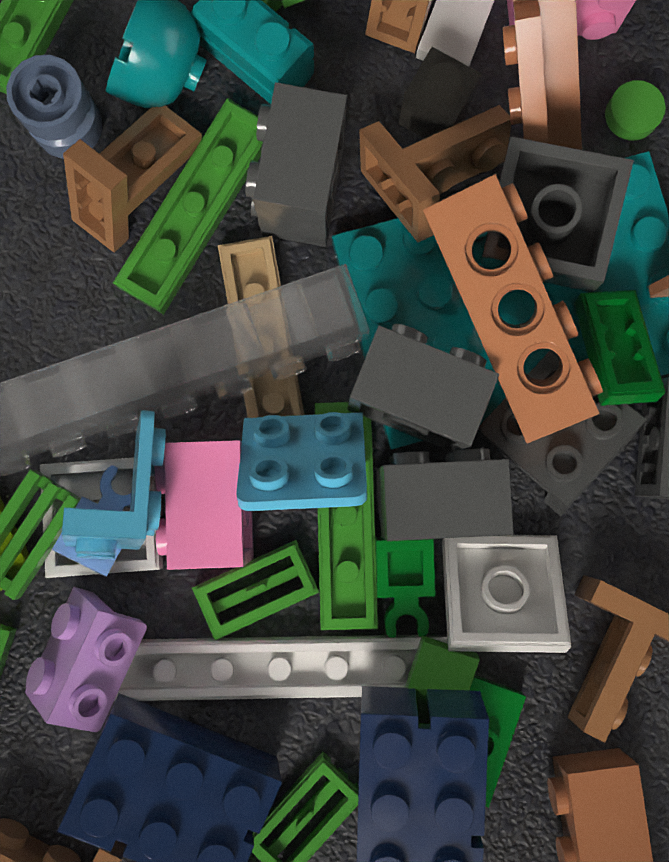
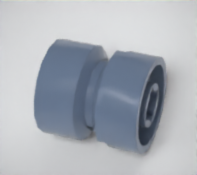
M35 55L22 61L11 72L6 86L7 102L13 114L29 131L39 146L48 154L64 159L63 153L79 139L91 148L98 143L102 132V116L75 68L68 62L53 55Z

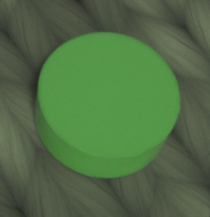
M641 80L626 82L616 90L606 106L605 118L607 125L616 136L624 140L637 141L644 139L663 120L666 109L665 100L658 88L649 82Z

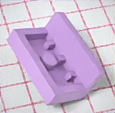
M73 587L67 602L57 609L51 625L52 634L42 656L32 663L27 674L25 694L47 724L90 732L100 731L146 632V624L140 619L114 612L95 593Z

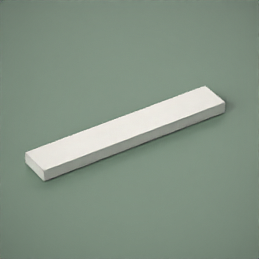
M447 634L426 635V637L448 643ZM388 635L246 637L219 638L217 640H214V638L142 639L116 698L119 693L138 701L362 697V686L405 687L421 637L418 635H396V638H389Z

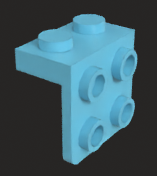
M141 410L135 438L130 511L64 508L62 538L65 546L76 547V557L115 559L117 549L139 550L146 540V535L154 536L155 530H158L161 511V491H149L150 476H155V466H163L166 429L154 428L155 411Z
M329 412L318 415L298 416L268 415L257 418H244L236 492L238 506L245 511L350 507L365 503L367 500L363 412Z

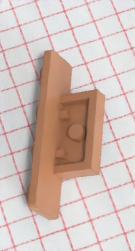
M513 0L515 25L503 27L506 66L518 64L520 86L508 88L511 125L523 123L524 139L582 150L576 0Z

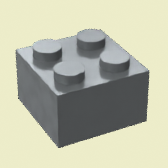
M275 82L271 105L261 104L256 132L257 140L263 141L260 162L251 160L249 164L245 194L246 197L252 198L251 216L258 218L262 236H272V238L326 247L345 146L347 95Z
M510 137L500 186L503 188L513 183L520 196L528 219L517 223L527 247L539 242L553 274V278L544 281V283L594 292L604 282L634 160ZM488 231L481 266L494 269L507 261L510 255V244L503 234L496 231Z
M393 324L392 329L389 330L378 326L349 397L347 410L354 413L363 412V416L450 452L470 447L494 390L499 373L484 368L487 360L471 351L452 347L450 353H446L426 345L428 337L414 328L402 324Z
M490 449L455 450L453 453L445 454L446 462L430 463L429 452L394 453L393 456H389V465H383L377 469L380 536L386 541L514 535L509 459L491 460Z

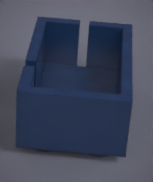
M362 686L356 862H483L484 847L481 836H484L489 717L480 691L427 689L426 701L430 724L418 723L415 689Z
M119 693L57 832L111 852L116 840L125 843L122 857L136 862H248L254 848L253 832L260 834L282 783L278 760L274 755Z

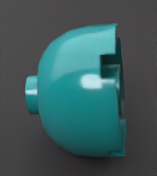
M178 0L137 1L122 37L124 43L119 59L115 57L106 86L107 93L125 102L143 108H151L173 103L182 92L183 87L193 92L195 91L207 60L197 55L201 35L195 18L184 4Z

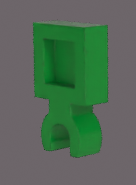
M375 537L377 598H393V603L388 606L384 615V624L388 637L396 638V621L400 616L406 614L412 615L417 619L416 628L418 636H426L429 629V621L424 608L418 602V597H435L434 539L386 541L382 537Z

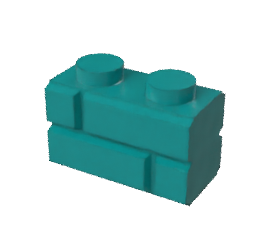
M199 0L193 6L190 13L197 22L201 35L200 45L268 103L271 104L275 82L304 87L314 74L313 43L298 30L289 29V23L262 0Z

